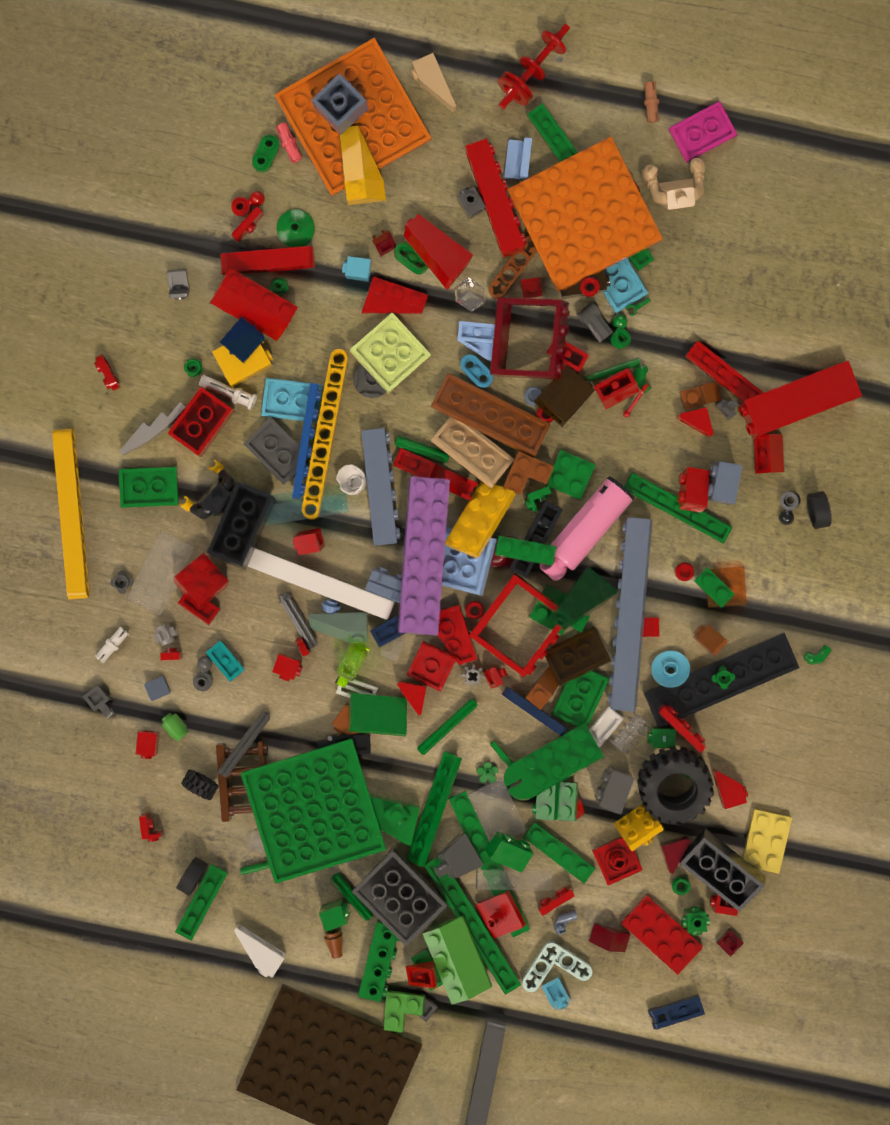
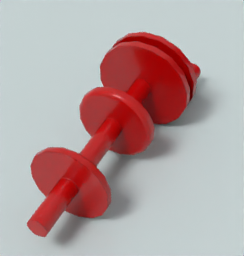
M564 24L555 35L546 30L541 33L542 40L546 46L535 60L527 56L520 58V63L525 69L520 78L507 71L503 72L502 76L498 78V85L506 94L498 104L502 110L512 100L522 106H527L529 101L532 100L533 94L525 83L531 75L539 80L545 78V73L540 65L552 50L561 55L566 53V47L561 39L570 30L567 24Z

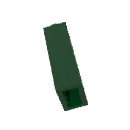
M587 567L574 582L550 616V619L566 630L607 603L618 590L591 568Z

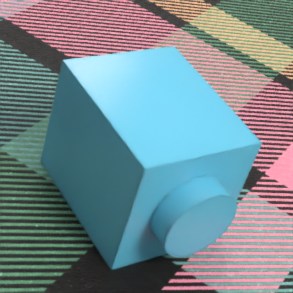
M348 256L347 261L343 262L342 273H345L347 279L369 282L371 259Z

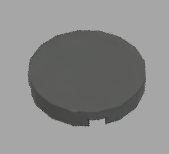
M362 364L356 368L353 376L354 386L362 396L372 399L379 398L386 393V390Z

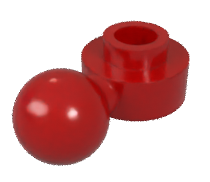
M254 191L249 199L237 197L231 204L232 212L239 217H246L250 214L253 205L261 206L264 204L265 196L260 191ZM240 203L243 204L242 210H238V205Z

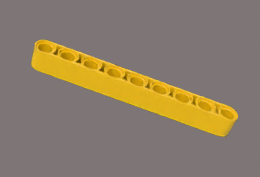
M336 349L331 353L302 504V512L308 519L317 518L321 512L348 367L347 354L341 349ZM338 355L345 358L340 364L334 362L335 357ZM339 374L341 379L339 382H332L331 376ZM329 393H336L338 395L335 401H329L327 396ZM328 411L334 413V417L331 420L324 419V414ZM323 430L330 431V437L327 439L321 438V432ZM325 449L327 454L325 457L319 458L317 451ZM317 467L323 469V474L320 477L313 475V471ZM313 486L320 488V492L316 496L310 494V489ZM310 505L316 506V512L312 515L306 513V509Z
M73 428L56 429L52 432L67 597L69 600L89 598L90 592L75 432Z

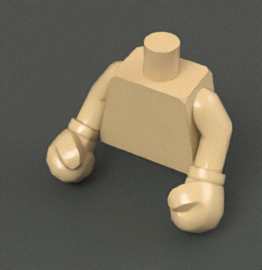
M694 158L690 162V171L693 174V178L658 183V168L650 164L642 170L641 177L650 190L655 203L661 204L669 210L695 206V200H698L704 194L703 180L706 165L702 159Z

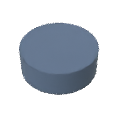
M538 387L528 388L524 393L525 402L530 406H537L534 400L540 395L542 390Z

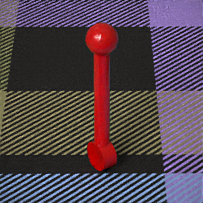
M647 383L643 386L628 410L623 412L624 417H630V412L649 385Z

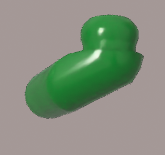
M644 364L637 366L634 372V379L640 389L647 383L645 379L648 367ZM650 385L645 390L644 394H646L652 388Z
M824 645L818 653H805L804 660L810 665L821 664L832 649Z

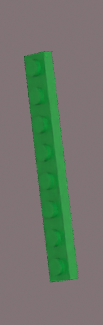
M466 790L448 798L464 834L468 837L483 863V866L480 868L493 896L509 890L526 923L523 928L510 932L512 937L514 938L529 931L530 927L500 863L490 860L486 852L490 841Z
M438 856L425 864V868L455 916L464 915L480 956L503 993L507 995L521 986V982L456 878H450L448 874L442 877L436 874L434 868L441 864Z

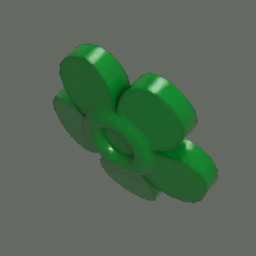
M485 762L483 767H478L476 770L477 774L480 775L479 781L485 783L488 778V781L493 783L496 780L495 774H498V768L496 766L491 767L490 762Z

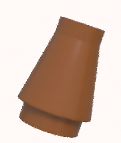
M339 928L325 932L324 939L333 959L342 957L343 933L340 932Z

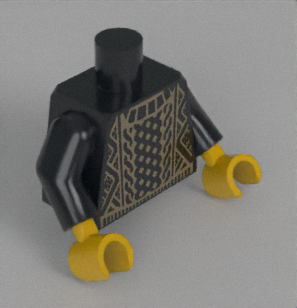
M214 460L216 463L214 468L209 465V469L218 474V477L199 501L194 504L187 496H184L186 502L184 504L179 503L185 511H190L203 520L210 516L216 517L228 503L234 490V479L224 469V465L217 460Z

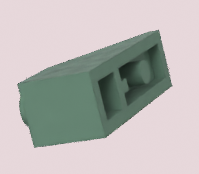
M367 612L309 614L310 628L348 643L368 642Z

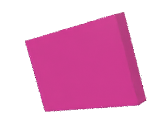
M720 101L668 129L686 163L738 135Z

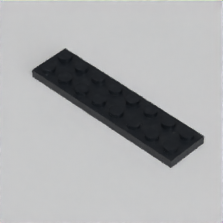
M783 632L690 672L688 679L680 686L670 688L659 685L643 692L657 727L661 728L670 724L659 713L658 709L663 704L667 707L669 705L677 711V716L682 719L800 667ZM721 666H725L727 671L735 675V679L731 681L727 689H722L717 682L712 681V676L719 671Z

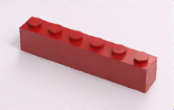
M486 138L465 145V153L480 196L486 206L485 210L502 258L524 251L527 241L524 233L520 234L518 227L521 225L518 216L513 214L514 204L512 198L507 197L506 191L508 187L505 179L501 180L499 173L502 170L499 162L494 160L495 150L493 144H489Z

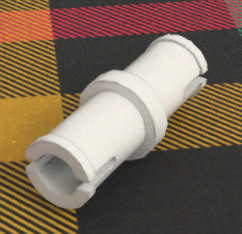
M119 627L113 636L105 641L106 644L95 654V657L98 660L100 659L102 663H105L110 655L119 649L118 646L129 633L126 630L124 631L122 627Z

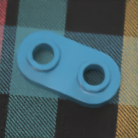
M464 356L460 363L461 370L478 387H489L493 381V375L490 374V370L476 356ZM472 362L474 366L467 368L466 363ZM485 375L487 380L481 382L480 376Z

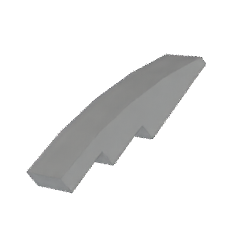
M179 402L169 416L161 412L150 426L143 422L119 452L127 455L159 437L176 422L186 406Z

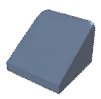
M164 676L144 684L151 702L171 693Z

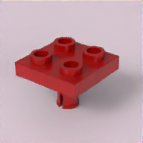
M622 836L592 849L608 886L643 870L634 850L631 851Z

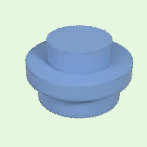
M327 599V601L322 602L323 611L326 613H338V610L341 608L338 601L334 599Z

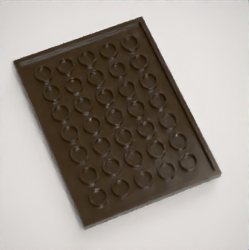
M282 984L236 1090L315 1125H388L422 1048V1044L393 1031H386L382 1026Z

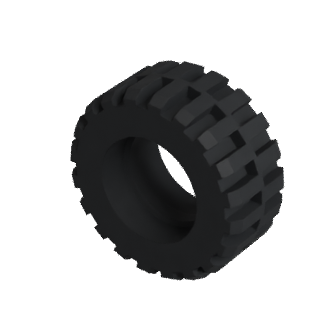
M676 746L669 747L670 750L666 751L664 748L660 749L658 754L653 753L649 756V761L645 760L643 762V769L639 770L637 783L643 806L649 811L651 816L654 818L658 816L661 822L668 820L670 824H676V821H680L683 824L687 823L686 820L690 818L693 821L697 818V814L700 813L702 815L706 811L705 806L708 807L710 805V797H713L714 784L708 766L701 756H698L693 750L688 752L687 748L680 747V750H678ZM681 773L693 779L690 789L680 796L669 797L658 791L660 782L671 774Z

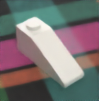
M237 924L234 932L255 967L259 969L258 972L265 977L270 976L273 978L285 959L286 953L240 924Z

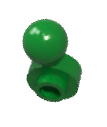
M618 314L612 321L613 326L617 330L611 334V342L614 347L623 349L630 344L631 337L628 331L624 329L628 324L626 316Z

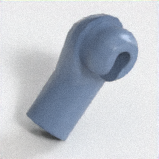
M573 910L558 915L554 923V930L558 935L566 932L565 928L568 922L578 919L576 911Z

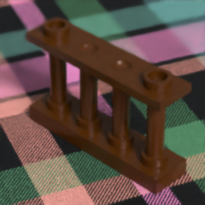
M260 740L258 742L259 747L248 748L243 756L259 755L260 766L266 765L265 756H268V745H264V740ZM218 743L216 745L218 770L233 751V749L226 747V743ZM260 766L233 768L228 777H223L218 772L222 822H229L234 814L253 813L251 805H231L230 797L247 794L245 786H229V778L241 775L243 771Z

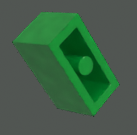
M498 831L486 848L490 860L521 873L534 855L527 841L522 839L519 841L509 833L503 834Z
M343 898L321 906L319 916L325 932L348 923L351 910L348 902L344 903Z

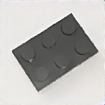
M270 417L244 445L285 485L296 474L300 446ZM311 457L306 459V464L311 460Z

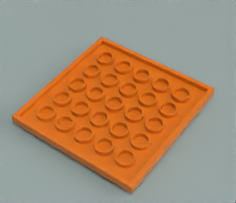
M375 38L274 94L331 197L345 189L340 134L314 109L311 100L338 74H341L367 101L369 109L351 126H359L379 170L432 140Z
M612 137L565 159L507 190L558 293L663 240Z

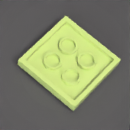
M393 313L350 349L352 355L388 394L431 356Z

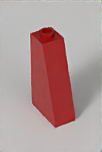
M417 214L414 219L410 218L404 225L406 230L403 236L448 290L468 266L473 254L421 215Z

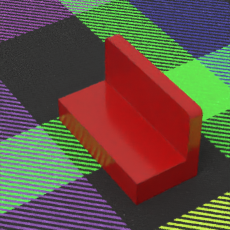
M764 434L754 438L755 474L784 472L782 434Z

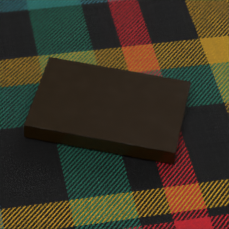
M595 627L547 649L548 653L545 656L559 686L612 661Z

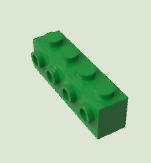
M378 918L358 997L380 1002L382 997H386L388 986L385 985L386 978L390 979L393 967H390L391 959L395 960L397 948H394L395 942L400 940Z

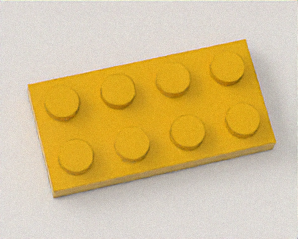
M481 481L472 495L471 501L468 502L445 540V545L479 558L516 496L515 492L496 484L490 488Z

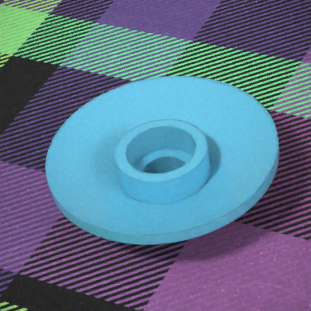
M665 651L654 659L651 667L652 675L655 681L664 687H677L688 679L690 664L683 654L676 651ZM669 669H673L675 672L673 674H669L667 671Z

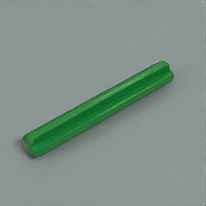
M470 698L417 747V750L422 755H425L478 706L477 702Z

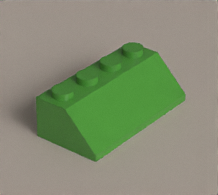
M464 915L431 925L422 933L451 1004L469 1000L492 987Z

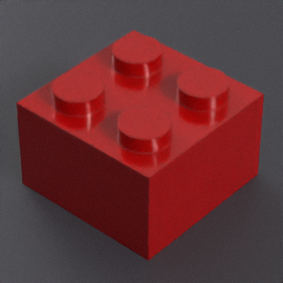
M202 553L176 574L173 580L197 610L205 606L227 588L229 584L228 579L205 553Z

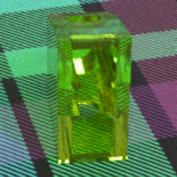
M352 643L336 671L339 674L335 681L337 685L345 688L349 680H354L370 649L359 643ZM347 665L351 666L352 670L348 669Z

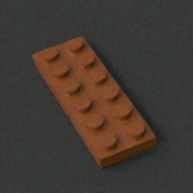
M447 373L431 404L432 408L533 458L536 456L551 425Z

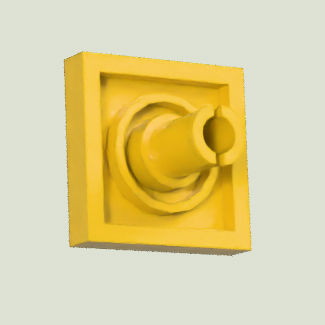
M643 804L613 823L631 851L642 844L649 845L647 841L649 840L652 843L653 837L664 830L659 821L650 815Z

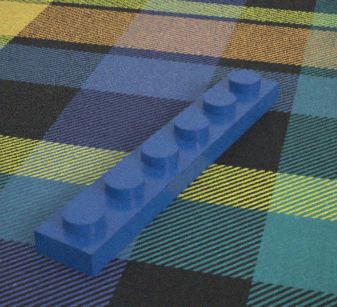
M310 383L292 494V499L300 500V496H304L306 485L303 484V477L308 476L309 465H306V459L311 457L312 446H309V440L314 438L315 433L312 421L317 420L318 414L315 402L320 401L321 390L318 389V384Z

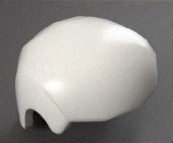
M344 465L336 475L340 489L348 495H357L365 489L366 475L361 468L355 465Z

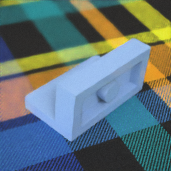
M524 138V141L511 139L508 141L504 178L526 180L528 178L532 138Z

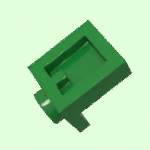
M549 486L526 495L527 499L524 501L528 510L532 509L533 513L538 511L534 500L537 499V502L548 499L547 495L551 494Z

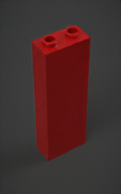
M848 360L739 402V412L747 423V433L752 438L862 397V394Z

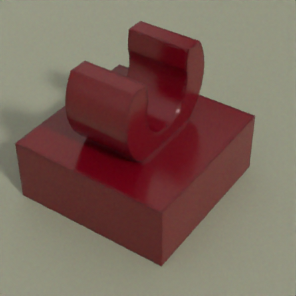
M382 230V235L377 238L375 235L372 237V242L380 257L396 248L394 239L389 231Z
M730 929L716 941L730 957L744 944Z

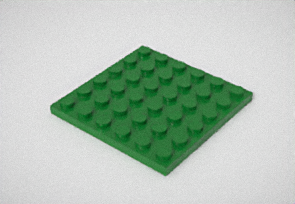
M353 738L241 772L275 884L386 850Z

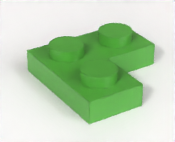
M388 990L386 993L384 1030L403 1033L405 1014L423 1016L425 995Z

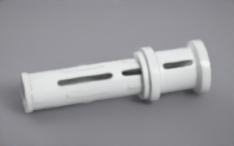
M204 374L199 382V386L232 399L234 404L244 405L248 407V410L253 409L258 397L257 394H249L240 387L235 389Z

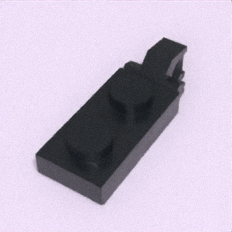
M370 734L327 736V740H318L317 748L353 738L357 754H371Z

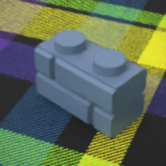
M379 566L378 569L373 568L365 590L400 603L402 575L396 573L395 576L388 574L389 570Z

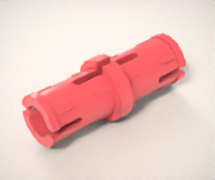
M286 122L279 124L276 130L281 138V145L285 148L291 163H296L302 159L296 145L297 141L293 138Z

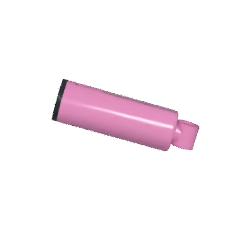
M608 476L550 544L551 546H556L553 566L540 564V569L554 581L564 577L567 568L574 570L635 499L634 495L617 480Z

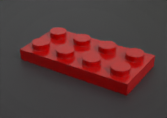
M647 894L621 921V924L677 975L703 948L701 943Z

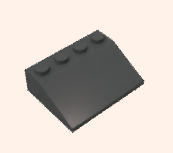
M394 847L352 890L358 899L405 946L447 907L445 898Z

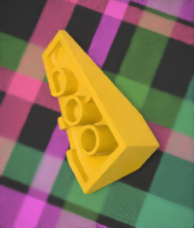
M350 126L340 135L348 205L386 201L384 180L359 126Z

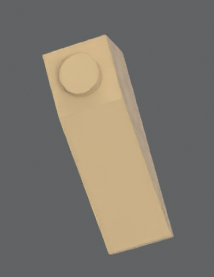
M432 53L413 61V69L410 72L414 81L418 80L420 86L450 111L455 112V101L434 54Z

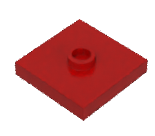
M423 640L408 670L407 676L441 692L458 657Z

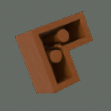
M518 451L503 487L521 495L528 478L546 485L554 466Z

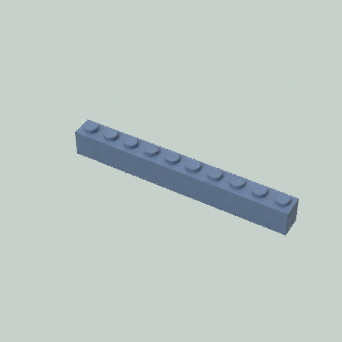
M627 517V521H624L623 533H626L625 541H622L621 551L624 552V560L620 561V571H623L622 579H619L618 590H621V596L617 598L616 605L617 609H619V617L615 619V628H618L617 636H614L613 647H616V655L612 656L614 674H611L610 685L613 686L612 693H609L608 704L611 705L613 710L634 712L637 709L653 523L651 519Z

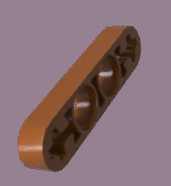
M530 236L526 237V241L532 242ZM528 243L525 244L524 250L528 248ZM532 247L528 251L531 256H528L525 251L511 256L489 286L491 298L498 299L504 297L537 253L536 248ZM523 255L526 262L518 265L515 262V257ZM506 270L513 271L514 278L512 280H506L503 277V273ZM500 278L501 281L505 284H508V286L505 287V285L503 284L500 290L502 293H497L495 295L493 294V287L497 288L500 285L501 282L497 281Z

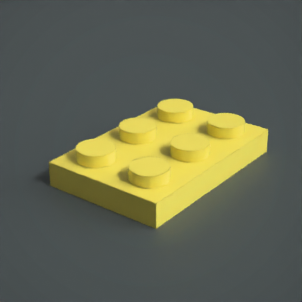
M753 809L742 858L756 869L779 874L792 818Z

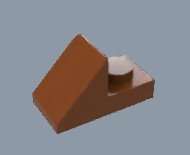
M717 382L703 384L679 392L684 410L722 400Z

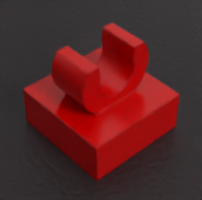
M492 667L483 671L491 689L504 684L501 678L508 675L505 668L497 670L496 667Z

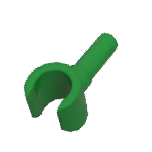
M648 297L639 304L628 305L626 310L630 307L635 308V313L630 315L633 317L637 314V310L651 302Z

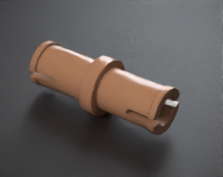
M656 82L644 83L646 98L644 105L647 109V123L659 122V99H657Z

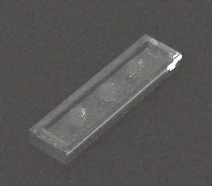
M476 869V889L551 891L552 871L523 870L521 873L516 870Z

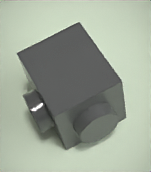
M466 187L459 192L457 201L468 220L485 211L486 206L475 187L470 189Z

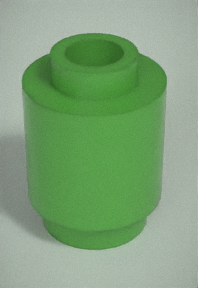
M169 713L162 719L163 724L161 726L177 742L189 732L187 725L176 713L174 715Z

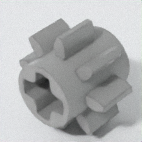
M168 623L155 628L157 633L153 634L156 643L161 642V645L164 646L174 642V636L178 635L175 626L170 628Z
M472 664L470 669L465 666L464 668L467 672L466 674H461L462 677H466L463 684L465 685L469 682L471 683V688L474 687L475 683L481 686L479 680L480 678H485L484 675L479 673L482 671V668L477 670L474 664ZM469 672H477V679L469 680Z

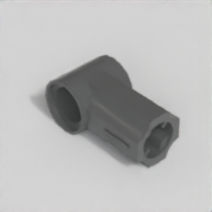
M593 302L576 313L581 323L589 328L599 343L613 333Z

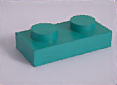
M222 640L206 652L229 682L246 670Z

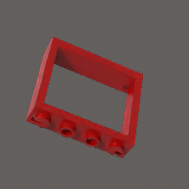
M515 573L475 626L469 637L521 676L525 677L527 673L531 675L536 669V661L538 659L542 660L546 656L548 645L550 643L554 645L560 637L557 634L561 629L559 625L554 627L524 668L479 635L517 584L553 611L558 607L556 602Z

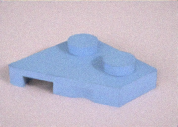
M459 321L457 341L491 362L495 324Z

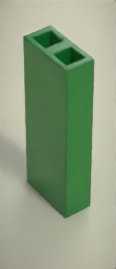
M493 740L490 746L509 767L513 764L512 760Z

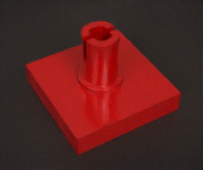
M509 890L476 904L493 939L521 929L526 925Z

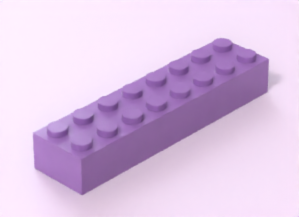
M409 477L398 632L438 635L450 480Z

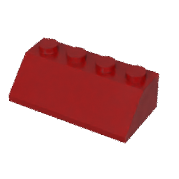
M231 268L226 271L210 301V304L276 341L279 340L298 309L297 306Z

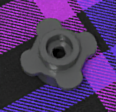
M119 571L118 576L110 581L111 586L115 587L120 594L126 593V589L134 583L133 579L128 578L124 571Z

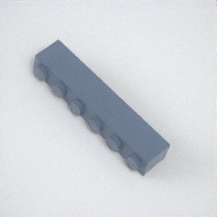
M385 428L362 430L374 546L394 544L401 537L400 528H396L395 520L399 519L398 510L393 507V501H396L395 489H391V482H394L393 470L389 471V463H392L391 451L387 452V444H390L389 432H385Z

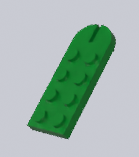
M584 723L511 764L504 773V784L509 789L510 795L514 798L529 800L603 759L604 755ZM519 780L523 781L522 783L511 788V785Z

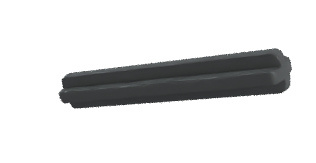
M264 711L259 714L219 768L218 772L220 775L228 777L270 720L269 714Z

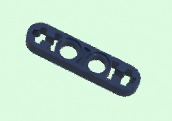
M506 687L502 692L504 697L560 736H563L567 731L564 725L537 708L511 688Z

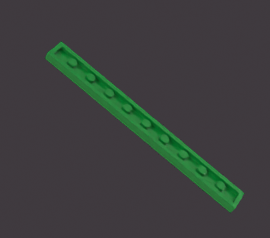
M543 103L527 114V118L559 162L578 153ZM647 248L628 257L638 272L655 260Z

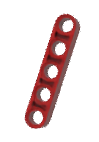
M304 246L220 254L221 274L225 275L229 268L239 274L314 268V247Z

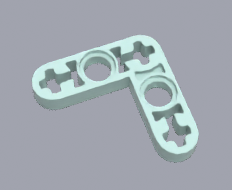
M548 941L543 945L523 976L522 985L528 992L536 991L554 964L582 981L591 978L592 968L586 961L558 943ZM554 946L556 953H551L548 958L549 960H551L550 962L546 958L541 957L542 955L546 957L548 955L547 948H552ZM565 956H570L573 962L571 965L566 966L562 963V959ZM577 961L579 962L577 965L581 969L587 967V974L583 973L580 975V970L575 967ZM538 962L546 963V969L544 971H538L536 969V964ZM534 971V973L536 974V977L534 978L535 985H530L528 987L526 980H531L533 978L534 974L531 972Z

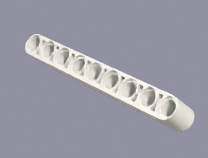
M256 548L248 564L250 568L387 620L395 603L387 598Z

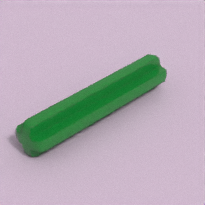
M397 436L394 443L396 447L442 463H447L450 457L442 450L402 436Z
M338 872L331 877L333 884L365 921H368L373 916V913L352 892L353 889Z

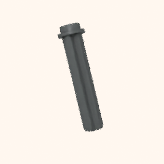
M287 592L278 598V603H281L307 647L312 649L318 645V642L291 599L292 595H289Z

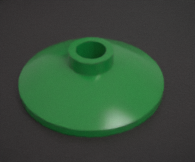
M292 209L286 211L279 218L276 227L277 235L282 243L289 247H303L312 240L315 225L308 213L299 209ZM297 224L299 228L292 230V225Z

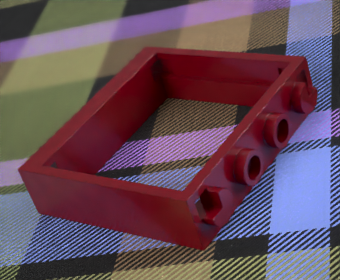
M498 298L490 374L497 377L561 380L562 370H564L563 358L566 354L565 338L568 334L569 302L562 299ZM512 305L555 306L549 371L506 369Z

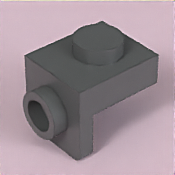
M187 269L167 270L169 298L183 300L188 297L190 288Z

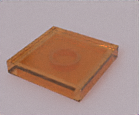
M744 566L710 569L735 594L724 606L747 605ZM707 595V605H708V607H719V606Z

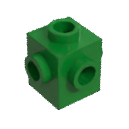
M691 906L689 909H684V915L681 917L682 927H685L686 931L691 933V935H702V932H707V926H710L709 914H706L705 910L700 906Z

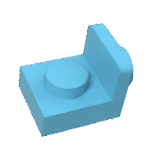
M559 978L541 986L552 1008L555 1010L566 1008L569 1005L568 1002L572 1001Z

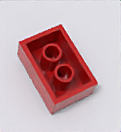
M200 387L167 434L197 456L202 457L235 410L203 387Z

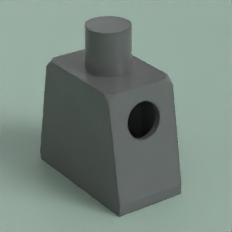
M466 834L457 835L438 853L437 856L441 864L436 866L434 870L439 877L448 874L450 878H457L482 867L483 863Z

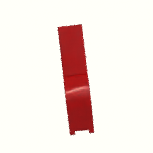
M400 448L393 463V466L417 477L450 480L449 492L469 501L472 499L470 495L474 486L477 487L479 484Z

